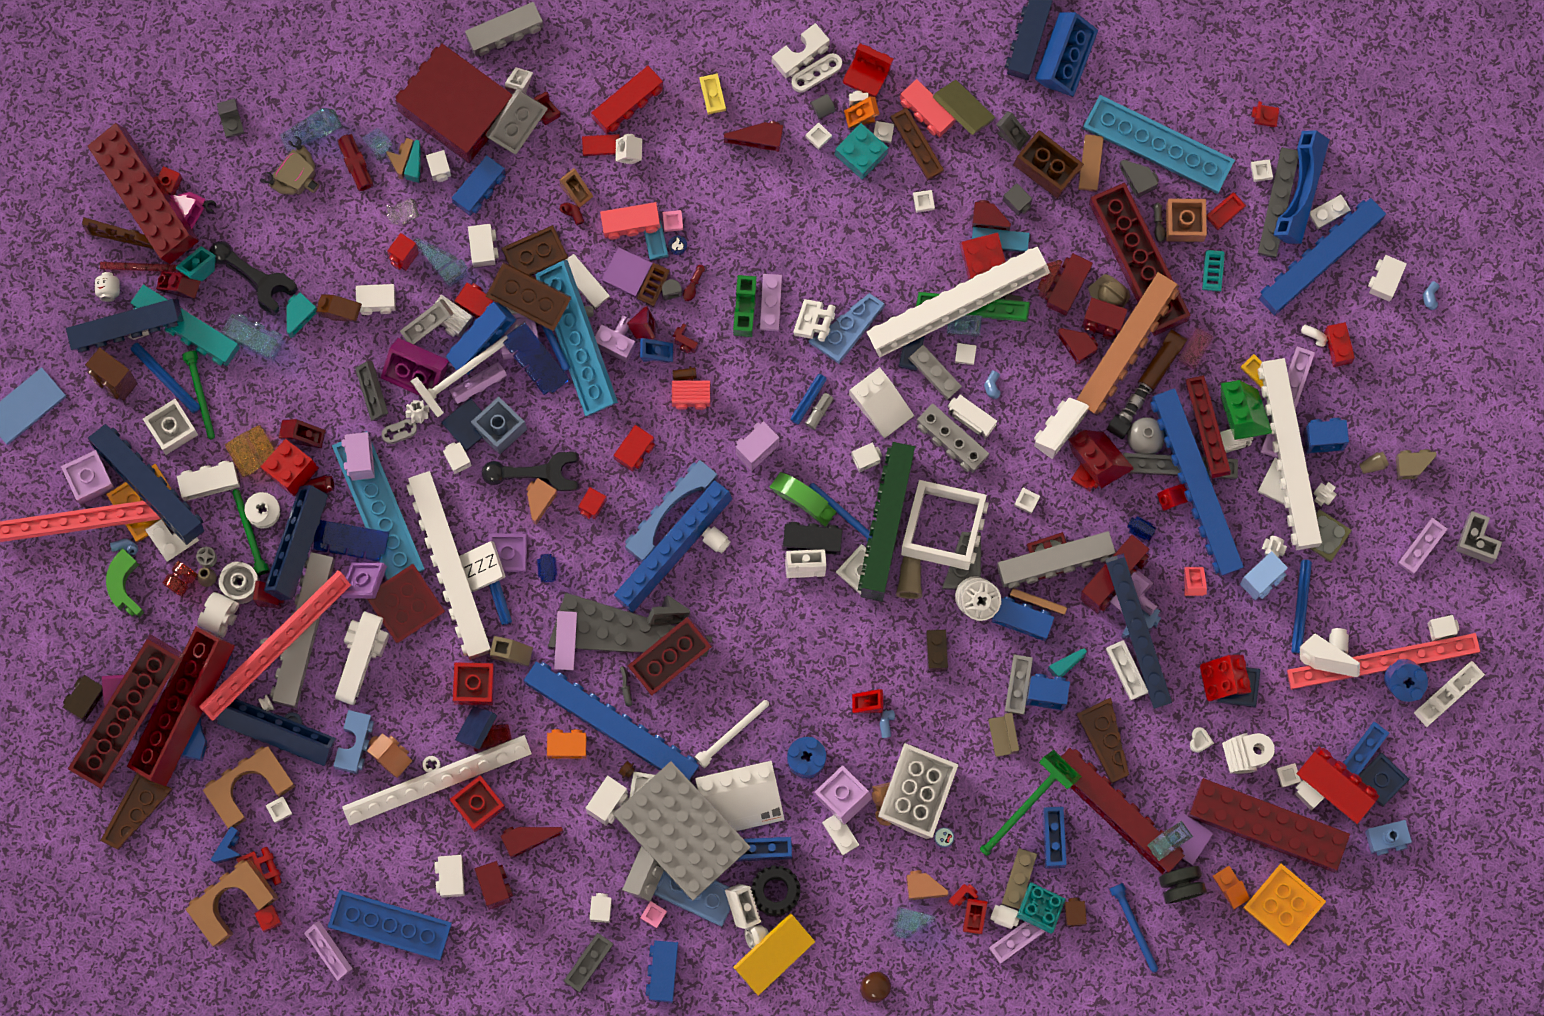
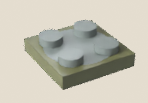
M1319 509L1316 516L1322 543L1319 547L1309 549L1331 563L1352 530Z

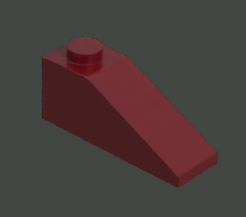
M770 121L769 123L764 122L725 133L724 143L779 152L783 125H780L779 122Z
M510 827L504 830L503 835L500 837L511 859L563 834L564 831L562 827H517L515 829Z

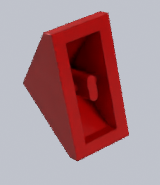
M883 689L852 694V713H883Z
M967 900L963 932L982 934L988 901Z

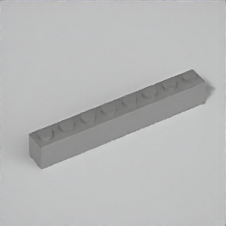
M310 553V557H308L304 568H307L305 576L302 575L299 586L302 587L301 592L295 598L296 611L331 578L335 563L333 557ZM321 615L281 654V668H277L275 679H278L276 687H272L270 694L274 704L297 709Z

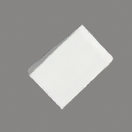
M515 67L505 82V89L512 95L517 89L526 94L533 72Z

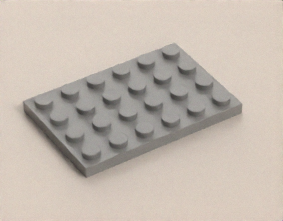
M671 761L613 813L616 819L692 901L751 848Z

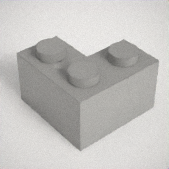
M1473 511L1470 512L1456 548L1457 552L1490 564L1496 560L1502 542L1484 536L1490 517Z

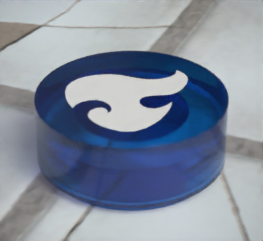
M680 235L673 236L668 242V248L672 254L681 255L687 250V241Z

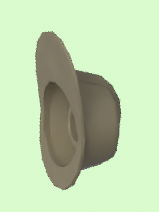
M1106 274L1102 275L1088 288L1092 298L1122 308L1125 307L1131 297L1128 289L1123 284Z

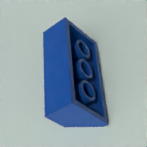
M1060 12L1035 80L1046 88L1074 97L1098 29L1076 12Z

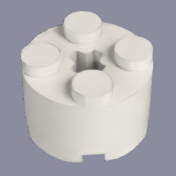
M236 561L223 568L219 578V587L226 597L239 604H243L253 600L255 580H260L252 566ZM241 580L242 585L239 586L237 581Z
M213 592L204 604L206 608L204 613H200L197 625L224 638L228 625L232 626L237 618V615L234 613L237 611L239 603L220 593Z

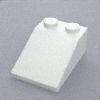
M880 367L849 390V396L884 439L914 417L906 402Z

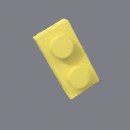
M718 73L699 77L707 114L726 111Z

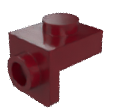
M547 91L534 97L536 101L548 108L540 119L545 126L561 117L560 111L549 100V93Z
M683 323L681 328L677 327L673 334V337H675L674 342L680 346V350L683 352L695 354L698 349V342L684 336L687 325Z

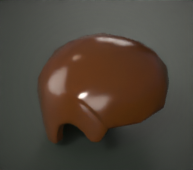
M879 971L866 975L860 984L862 997L871 1003L881 1002L891 991V982L888 976Z

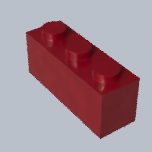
M1072 253L1070 258L1066 257L1062 265L1065 269L1062 274H1057L1054 280L1056 286L1054 290H1049L1045 298L1047 300L1046 307L1067 316L1093 263Z

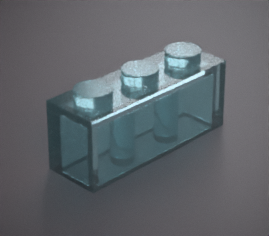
M231 313L221 333L238 345L274 362L284 344L282 335L274 330L270 332L264 329L265 326L258 322L253 324L247 321L248 318L240 313L238 315Z

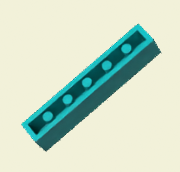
M142 285L130 303L136 309L167 299L147 286ZM182 308L181 312L184 321L179 322V326L167 329V326H164V331L169 335L174 336L176 334L181 337L180 341L187 346L192 344L196 347L198 353L203 356L208 354L212 357L211 360L219 366L222 364L228 366L240 349L236 342Z

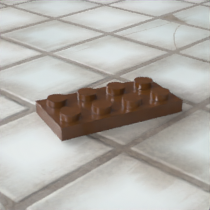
M505 262L502 263L486 294L487 298L552 331L555 330L571 300V296Z

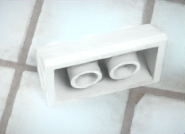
M1068 398L1066 402L1062 400L1056 409L1058 413L1055 416L1051 415L1045 423L1047 425L1045 430H1040L1034 437V440H1036L1034 446L1053 459L1086 416L1089 406L1072 398Z

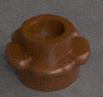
M629 761L624 763L618 771L622 778L625 776L629 778L635 770L633 768L634 763L631 764Z

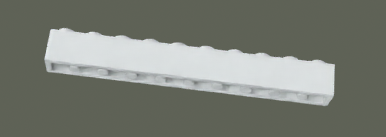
M1038 247L1028 249L1025 253L1012 257L1007 262L994 266L989 271L978 274L973 279L960 283L955 288L944 291L939 296L926 300L921 305L910 308L905 313L892 317L881 325L872 327L871 330L867 331V334L880 358L1049 274L1050 271Z
M1285 358L1264 361L1261 363L1260 368H1258L1259 379L1263 380L1264 386L1261 387L1262 396L1267 400L1265 411L1271 420V434L1274 435L1275 440L1272 442L1274 453L1278 455L1276 466L1277 470L1281 471L1280 486L1282 490H1285L1286 497H1283L1284 506L1289 510L1287 521L1289 527H1292L1293 534H1291L1292 545H1296V550L1319 547L1322 541Z
M428 471L408 478L410 484L406 486L409 495H414L416 502L412 504L415 512H420L422 519L418 521L421 530H426L428 537L424 539L427 548H432L434 554L430 556L434 567L438 566L440 573H437L440 585L444 584L446 591H443L446 602L450 601L452 609H449L451 619H456L458 626L455 627L458 638L462 637L464 644L461 645L464 656L468 655L470 660L489 654L491 649L431 473Z

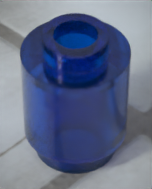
M1139 516L1136 519L1132 517L1127 526L1130 529L1128 533L1144 541L1145 539L1150 541L1157 529L1153 526V523Z
M552 554L540 555V558L537 559L538 578L541 579L542 583L556 581V576H558L556 557H552Z

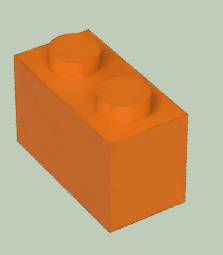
M554 729L551 730V733H547L548 759H586L587 735L583 733V730L575 729L571 730V733H563V730Z

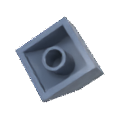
M499 396L471 421V424L484 440L499 455L527 430L525 421Z

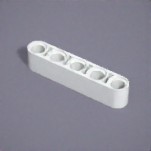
M366 611L363 612L335 695L336 700L355 705V698L359 695L383 622L382 617Z

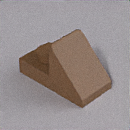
M406 138L405 142L401 143L399 148L400 155L386 151L387 157L399 179L404 178V171L414 141Z

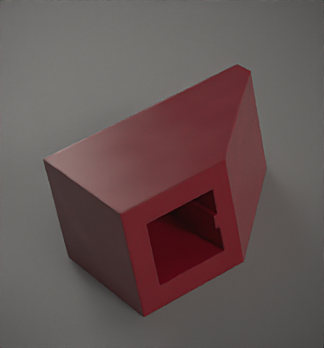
M162 271L158 278L156 289L180 297L195 299L201 281L191 279L183 273Z

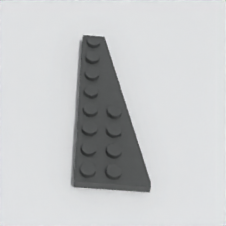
M566 592L560 607V611L577 612L575 649L643 653L675 627L670 624L649 625L647 617ZM557 620L548 644L550 648L556 647ZM706 636V637L708 638V640H709L710 642H712V639H713V638H712V637H709V636ZM709 650L706 651L701 657H707Z

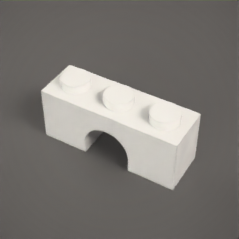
M816 23L801 34V41L806 46L802 52H792L786 45L772 56V63L785 79L789 76L793 77L800 71V67L803 65L808 66L814 61V57L817 54L822 55L829 49L830 40Z

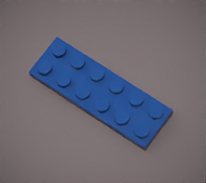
M343 890L338 892L328 924L330 929L441 961L452 926V922Z

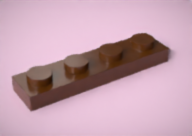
M907 107L891 115L892 123L927 181L943 173V167Z

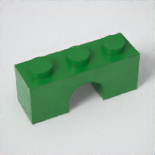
M737 276L733 336L752 337L757 276Z

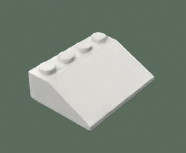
M904 743L878 817L925 839L933 838L958 764Z

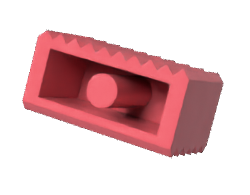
M672 381V407H676L678 410H685L687 407L704 410L706 407H710V381Z

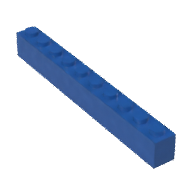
M1176 389L1157 394L1152 397L1150 405L1153 412H1157L1159 417L1157 423L1160 430H1164L1166 447L1172 451V463L1179 469V481L1185 485L1187 490L1184 491L1185 497L1188 502L1191 501L1193 509H1191L1194 519H1198L1200 527H1198L1200 536L1202 538L1205 537L1207 545H1205L1207 554L1209 556L1212 555L1214 561L1212 563L1215 574L1219 573L1220 577L1238 571L1244 566Z
M535 662L523 680L524 684L658 770H662L671 761L689 781L692 780L699 769L696 759L689 755L686 758L680 754L681 750L676 746L671 745L669 747L666 745L662 737L656 734L652 736L648 733L649 730L641 724L638 726L633 724V719L626 714L619 715L615 712L617 710L615 707L608 703L606 705L599 702V697L593 693L588 695L583 691L584 688L575 682L571 684L562 673L558 672L555 674L551 671V667L548 664Z

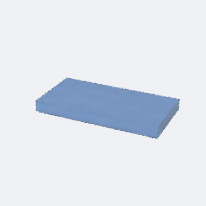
M42 367L0 401V438L6 445L10 444L67 397Z
M663 871L653 894L720 927L723 926L730 911V905L725 892L730 887L716 880L692 901L674 880Z

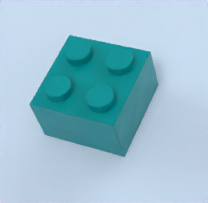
M862 123L835 149V156L861 180L888 154V147Z

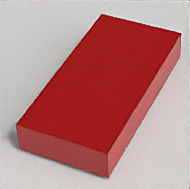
M620 135L582 136L583 156L616 154V139H619Z
M1233 192L1206 215V219L1219 230L1242 211L1246 205Z

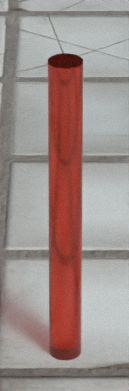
M100 262V269L164 272H176L177 270L176 264Z

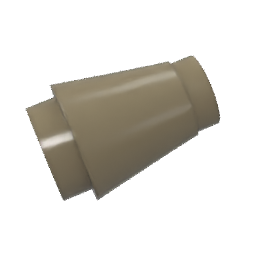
M1382 451L1380 453L1376 452L1360 463L1359 466L1362 473L1366 474L1383 470L1386 466H1389V463Z
M203 567L199 570L197 579L200 585L210 587L216 582L217 576L214 570ZM204 573H208L206 577H202Z

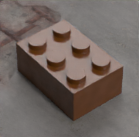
M1040 130L1019 153L1013 166L1057 199L1080 173L1084 165Z
M100 347L85 364L88 369L87 373L94 380L93 382L101 389L105 387L108 394L116 400L120 398L124 401L138 384L127 367Z

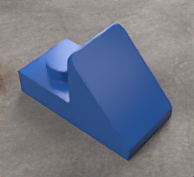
M641 338L640 358L643 362L652 360L673 362V343Z
M230 827L210 859L213 863L219 864L241 857L240 854L230 849L231 846L235 847L240 839V836H238L240 832Z

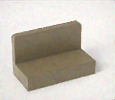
M1006 713L1002 717L989 719L995 756L999 757L1018 753L1019 746L1012 713Z

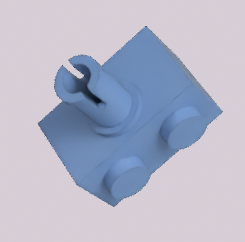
M1406 820L1369 828L1365 831L1371 854L1377 853V856L1389 853L1388 850L1393 848L1396 851L1405 850L1407 845L1412 843Z

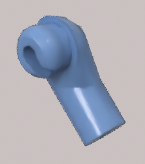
M1434 281L1431 282L1422 296L1425 306L1429 307L1430 310H1434L1438 306L1434 294L1440 286Z
M994 370L991 371L984 388L989 397L997 399L1000 396V391L996 386V381L1000 374Z
M127 538L110 543L112 552L122 549L129 555H135L138 552L137 544Z
M885 710L882 713L880 720L882 738L891 737L889 720L895 719L894 710Z

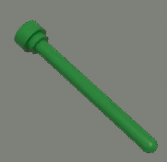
M188 351L182 354V358L190 369L207 437L213 440L215 433L196 365L199 359L197 351Z
M234 489L232 494L255 560L253 569L258 576L270 572L268 563L262 560L250 521L245 514V505L240 490Z

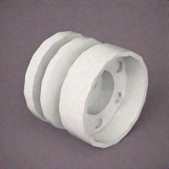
M974 576L963 580L958 585L955 592V601L958 608L964 614L977 621L992 618L999 611L1001 595L998 588L991 582L979 576ZM979 596L982 597V601H983L982 603H979V602H978V601H979V600H978V597H979Z

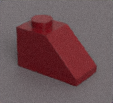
M987 200L975 202L972 228L1010 231L1011 223L995 204Z
M1060 328L1057 331L1056 335L1077 365L1097 353L1098 343L1094 337L1090 338L1088 333Z
M298 419L282 420L278 438L281 440L286 438L293 444L322 448L326 430Z
M255 580L253 600L258 607L281 609V604H284L285 600L281 601L264 591L266 582Z

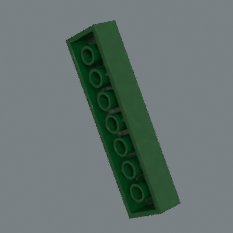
M892 442V447H887L885 464H888V466H883L881 482H884V484L880 483L877 500H880V502L876 501L873 518H876V520L872 519L869 536L873 537L868 538L865 554L869 556H864L861 571L865 575H860L858 591H861L860 597L883 602L915 446Z

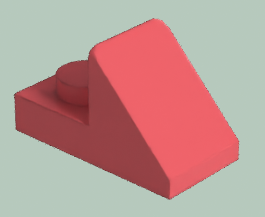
M1204 567L1184 568L1185 596H1204L1207 594Z

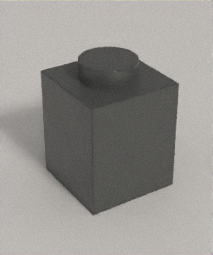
M1018 183L1003 195L1002 201L1017 216L1021 213H1027L1032 207V198Z

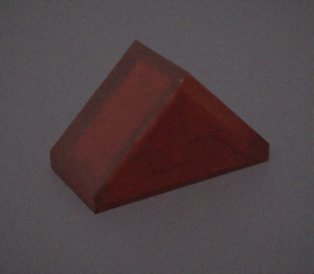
M492 725L480 749L474 748V751L490 749L512 740L509 725Z

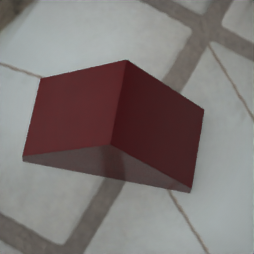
M646 306L627 322L635 339L656 338V320L648 306Z

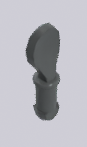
M1157 202L1153 206L1155 238L1158 242H1162L1166 237V231L1161 224L1163 222L1162 205Z
M621 666L620 669L623 677L621 690L625 705L630 707L632 705L630 686H627L628 672L624 666Z

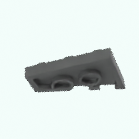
M971 532L961 533L955 550L956 554L966 556ZM981 538L979 547L974 548V553H977L974 564H970L969 570L950 566L942 590H957L958 585L963 580L974 576L981 577Z

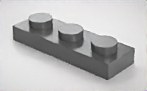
M366 361L355 369L371 421H377L386 416L388 410L373 361Z
M597 933L564 979V982L580 993L614 944Z

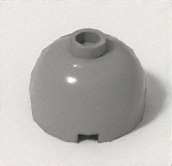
M1144 417L1138 419L1128 430V444L1135 453L1156 454L1165 443L1164 430H1160L1157 420Z

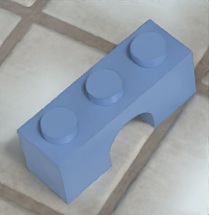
M348 710L343 729L345 732L356 736V743L349 749L338 747L333 765L335 769L358 774V771L363 769L365 759L362 758L363 752L368 750L370 741L367 740L368 733H372L375 723L372 721L371 715Z

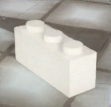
M222 461L218 463V466L214 467L210 465L199 468L200 470L194 472L192 470L183 471L181 475L177 476L181 497L184 501L240 488L235 465L229 461Z

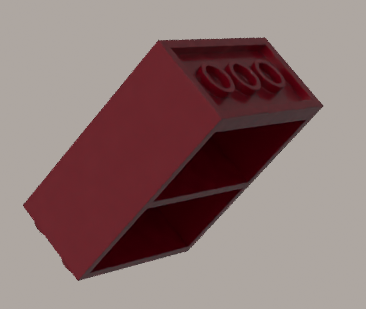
M442 43L439 47H435L432 50L429 60L424 61L420 65V71L416 76L410 77L407 87L398 92L395 101L399 113L470 164L489 140L486 133L513 95Z

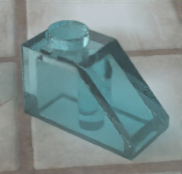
M1180 821L1160 834L1147 846L1158 861H1160L1193 836L1184 823Z
M898 907L892 932L895 933L896 937L906 939L907 936L911 937L934 923L936 916Z

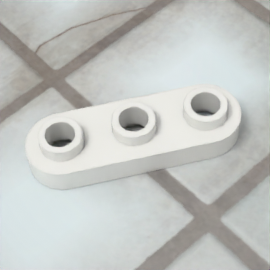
M834 53L826 55L796 73L792 77V88L797 92L809 90L839 72L842 67V59ZM834 62L836 66L830 67L829 63ZM816 71L820 73L817 77L813 75ZM803 81L804 85L799 86L797 83Z

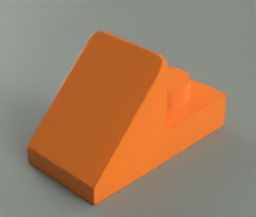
M871 96L844 110L848 128L857 127L860 123L863 125L875 123V117L880 115L876 98Z
M1230 866L1212 876L1233 910L1250 900L1242 880H1238Z

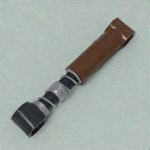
M1173 329L1170 330L1156 355L1138 380L1139 387L1135 389L1134 394H1131L1128 402H1126V407L1113 417L1106 429L1121 440L1124 439L1129 428L1132 426V417L1134 414H1137V409H1140L1144 401H1146L1145 397L1147 394L1154 392L1166 371L1188 340Z

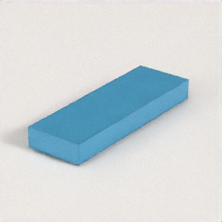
M973 227L972 239L998 233L1002 250L1017 252L1028 250L1029 233Z

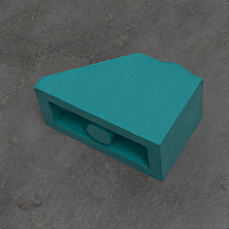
M200 246L178 264L176 269L191 279L203 281L215 271L216 255Z
M302 293L293 295L288 300L287 333L290 338L317 314V308Z

